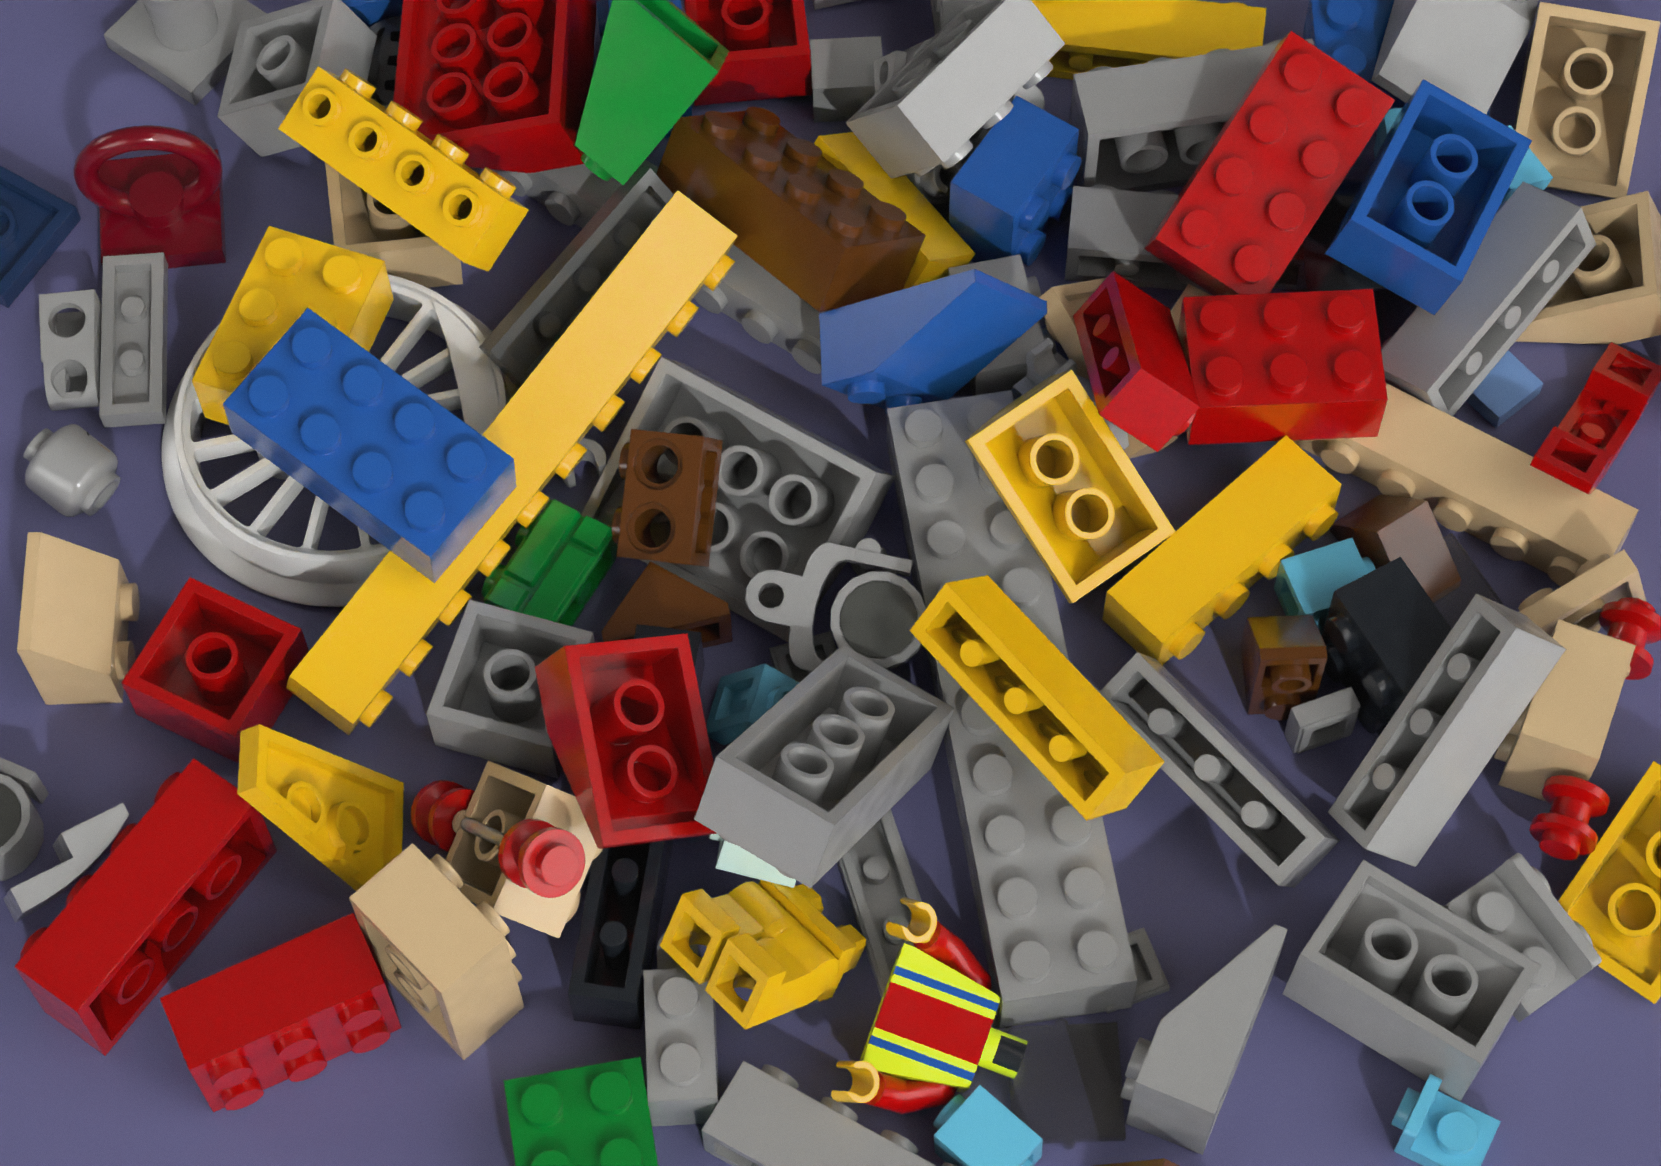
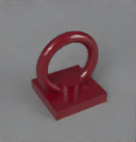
M143 125L120 128L102 134L90 141L80 151L75 160L74 178L81 193L100 208L102 267L103 256L161 252L165 254L168 269L226 263L223 169L218 149H213L201 138L183 130L164 126ZM138 150H159L173 153L109 160L117 155Z

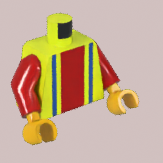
M903 897L900 899V902L907 905L911 911L910 924L905 928L900 924L888 921L886 931L891 936L913 942L914 946L904 943L898 951L860 1060L838 1061L836 1067L846 1068L851 1073V1089L849 1091L832 1090L831 1092L832 1099L837 1102L865 1103L899 1114L946 1105L956 1092L964 1093L970 1088L977 1066L1014 1079L1020 1068L1028 1043L1025 1039L991 1027L1001 997L991 991V976L963 940L937 921L936 913L929 904Z

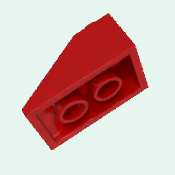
M688 633L566 645L535 666L547 733L598 849L717 834L694 820L714 762Z

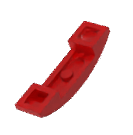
M1611 342L1592 369L1584 389L1559 426L1552 428L1534 455L1530 466L1590 495L1612 466L1661 382V366Z

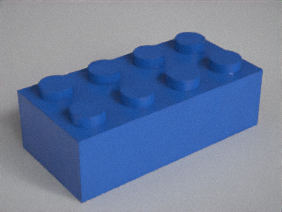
M309 308L305 310L223 403L231 432L433 583L441 577L517 487L514 458Z

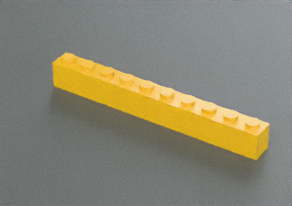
M677 190L482 434V436L514 458L517 487L435 583L392 551H389L291 673L286 687L287 690L348 736L360 721L369 728L376 722L393 699V696L386 692L385 689L399 671H402L410 677L417 670L433 648L425 640L439 621L450 627L467 606L469 599L471 600L472 598L464 590L478 571L486 577L493 573L511 549V546L503 541L506 535L517 522L526 529L529 527L550 499L541 492L555 473L564 480L571 474L588 450L580 444L584 436L593 425L601 432L607 428L625 403L624 400L617 396L630 378L639 385L643 382L662 356L660 352L654 349L667 331L677 338L699 309L698 306L691 302L703 285L714 291L736 262L728 256L737 238L735 233Z

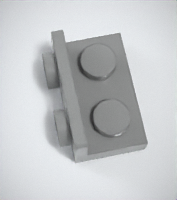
M1520 853L1513 855L1494 872L1444 906L1446 909L1542 965L1513 1014L1518 1022L1524 1020L1602 962L1585 928L1570 918L1551 893L1550 885L1545 876L1538 869L1530 866Z

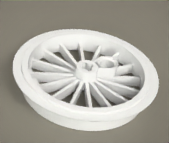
M388 275L394 300L386 317L407 321L409 324L380 361L395 371L426 330L443 338L447 345L446 349L401 376L419 389L453 368L458 389L433 393L428 396L448 411L462 409L464 422L482 435L519 389L501 371L500 367L494 364L479 348L492 331L467 310L437 292L416 282ZM218 325L205 339L191 360L173 395L167 412L162 437L161 458L165 488L172 509L181 527L197 549L218 569L239 583L265 595L292 603L323 607H345L390 551L381 543L371 544L369 534L358 527L361 542L359 548L336 551L317 550L329 507L318 496L315 497L306 535L301 547L286 545L266 538V535L304 486L258 452L260 461L214 489H209L203 481L200 462L256 451L234 434L201 441L205 416L192 379L219 327ZM271 477L286 479L250 526L243 525L223 508V506Z

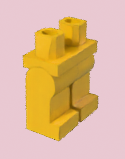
M760 880L759 884L754 881L745 882L738 885L728 894L711 898L702 888L683 893L659 946L699 985L708 982L705 991L746 1030L803 1007L816 999L820 1002L832 998L843 974L856 967L866 946V938L851 924L837 927L833 925L822 914L824 909L822 898L812 887L809 888L804 884H799L791 888ZM699 944L707 946L703 957L694 953L689 945ZM743 987L753 991L748 1001H745L737 995L734 988Z

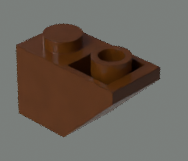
M1312 615L1247 617L1241 641L1247 715L1265 714L1267 718L1273 720H1288L1292 707L1316 699L1327 661L1326 645Z

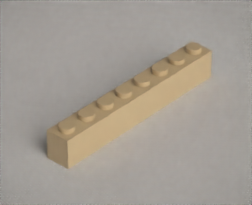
M1188 284L1171 310L1176 330L1178 331L1183 297L1212 295ZM1387 383L1388 401L1378 437L1292 440L1300 448L1320 457L1332 470L1341 474H1353L1377 486L1383 495L1428 501L1435 519L1442 526L1457 532L1465 531L1490 544L1494 551L1504 558L1513 561H1524L1547 573L1551 580L1559 586H1563L1575 579L1577 569L1588 560L1601 554H1608L1609 557L1617 554L1625 542L1639 511L1598 489H1595L1588 495L1530 466L1533 456Z

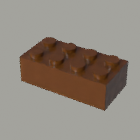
M752 106L744 111L724 113L707 111L705 115L681 117L675 123L656 175L673 194L677 190L735 233L737 238L733 245L818 312L837 309L904 288L926 235L906 221V214L900 208L880 201L864 189V183L859 177L838 169L821 156L822 151L818 146L805 139L797 138L781 126V120L776 114L764 108Z

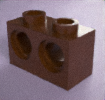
M631 429L630 442L624 444L619 459L620 477L622 480H625L623 505L617 507L612 522V538L614 543L618 544L617 557L709 567L723 440L705 436ZM672 449L678 459V470L670 481L664 483L659 477L657 465L661 455L667 450ZM663 512L670 520L671 533L663 545L657 546L651 538L650 527L654 518Z

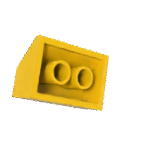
M1073 370L1048 377L999 410L965 440V443L1069 604L1076 602L1176 532L1105 420L1098 414L1096 406Z

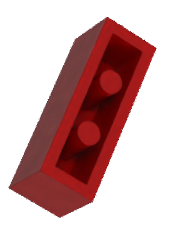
M1112 271L1073 315L1098 414L1156 452H1159L1173 436L1182 434L1190 426L1196 411L1200 408L1199 401L1170 309Z

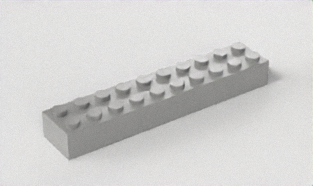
M1012 391L887 408V449L892 475L895 476L894 485L908 558L913 561L911 573L914 588L921 594L925 607H928L945 583L988 575L1069 660L1051 574L965 443L968 437L999 410L1013 402ZM926 649L935 697L955 708L943 738L988 971L991 976L992 991L1001 997L997 1009L999 1028L1106 1012L1108 1007L1123 1005L1120 1009L1131 1008L1137 985V976L1103 817L1100 816L1086 821Z

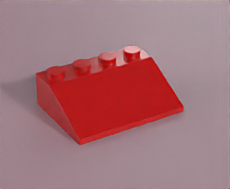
M403 0L393 101L423 121L417 131L433 141L437 134H440L468 152L470 155L464 162L468 167L482 169L487 167L491 170L536 173L584 164L580 159L583 152L575 146L593 74L596 0Z

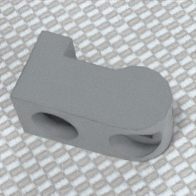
M95 289L39 294L41 362L44 369L46 397L52 411L99 407L102 304ZM66 308H75L80 310L78 312L58 313L59 311Z

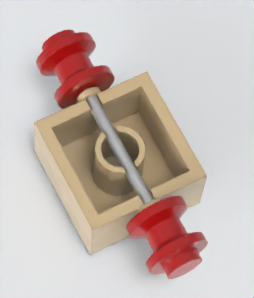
M1624 597L1602 606L1598 621L1601 627L1608 632L1607 635L1558 619L1551 637L1566 650L1504 738L1494 756L1495 759L1506 762L1498 785L1546 801L1551 805L1549 813H1541L1533 817L1529 831L1532 837L1539 842V847L1543 852L1558 859L1574 860L1578 858V855H1587L1595 850L1598 836L1588 824L1590 818L1601 817L1606 814L1610 798L1603 789L1589 782V779L1600 759L1625 679H1644L1651 674L1654 659L1644 648L1646 644L1656 643L1661 640V617L1656 613L1655 608L1651 604L1638 598Z
M488 760L475 791L450 780H437L427 784L419 791L411 807V823L416 834L424 841L448 852L445 860L462 879L464 886L459 891L469 901L477 905L481 901H485L503 917L558 939L560 938L565 924L572 919L578 909L581 897L580 889L590 865L603 850L597 848L575 796Z

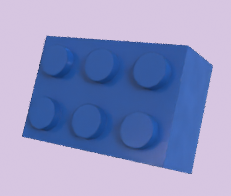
M1423 79L1393 122L1325 254L1435 315L1462 283L1532 140Z

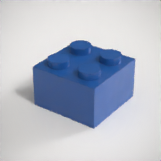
M1016 96L1011 102L1014 105L1012 110L991 128L950 182L949 224L976 253L971 260L974 263L1020 254L1022 263L1030 266L1040 254L1046 240L1045 233L1055 220L1062 223L1071 212L1074 178L1082 161L1081 157L1077 155L1079 129L1019 96Z

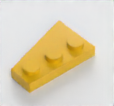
M261 724L241 731L237 794L354 890L357 891L402 852L403 782Z

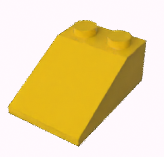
M1655 761L1652 762L1597 843L1595 850L1590 853L1558 900L1570 918L1582 925L1590 935L1593 947L1602 959V962L1597 966L1653 1004H1656L1661 998V764Z

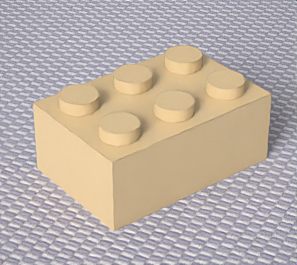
M412 843L353 893L349 899L380 973L449 1046L465 1060L524 1008L518 985L523 978L512 963L516 953L505 938L510 930L500 915L485 901H481L475 907L459 891L464 886V883L454 868L439 854H436L429 860Z

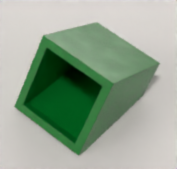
M612 0L575 146L583 152L580 159L584 165L605 181H609L612 177L622 185L628 181L718 74L729 53V50L670 0Z

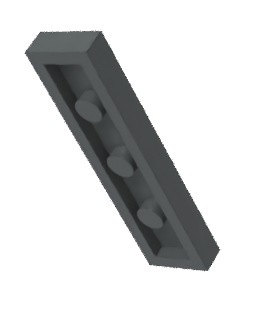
M639 166L624 185H620L479 346L517 388L522 386L673 197L674 194L651 168Z

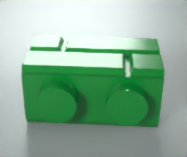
M556 499L549 500L541 514L534 519L527 529L522 525L520 526L515 539L517 550L505 566L500 563L493 573L486 577L481 592L482 597H484L483 601L485 604L573 626L617 559L618 546L613 541L612 528L587 515L585 517L582 516L579 511Z

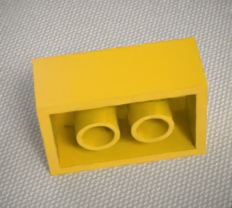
M268 226L192 379L205 418L229 425L223 403L307 308L369 352L394 300L385 261Z

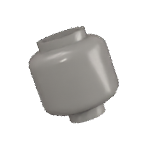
M77 424L63 426L54 433L48 428L43 429L33 438L23 455L29 461L25 473L26 486L66 517H74L83 512L88 516L94 515L111 498L121 480L115 474L118 465L117 456Z

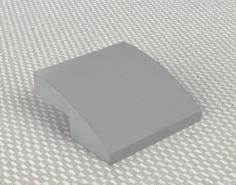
M124 803L62 832L52 845L61 864L10 888L3 900L15 923L58 897L76 882L98 859L118 834L129 816Z

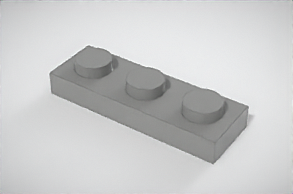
M164 252L103 256L99 417L104 428L166 424L168 263Z

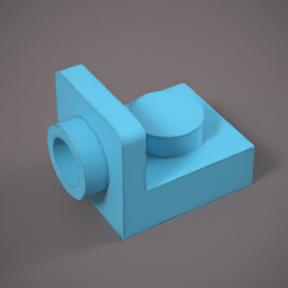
M766 663L722 676L706 723L708 737L722 745L732 743L799 682Z
M1432 1074L1429 1075L1421 1093L1408 1087L1391 1125L1403 1130L1394 1152L1422 1166H1481L1501 1121L1439 1092L1438 1089L1442 1079Z

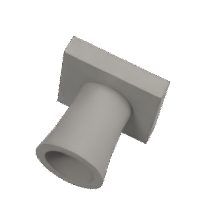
M138 0L104 33V37L109 49L196 106L228 74L240 22L267 13L247 0Z

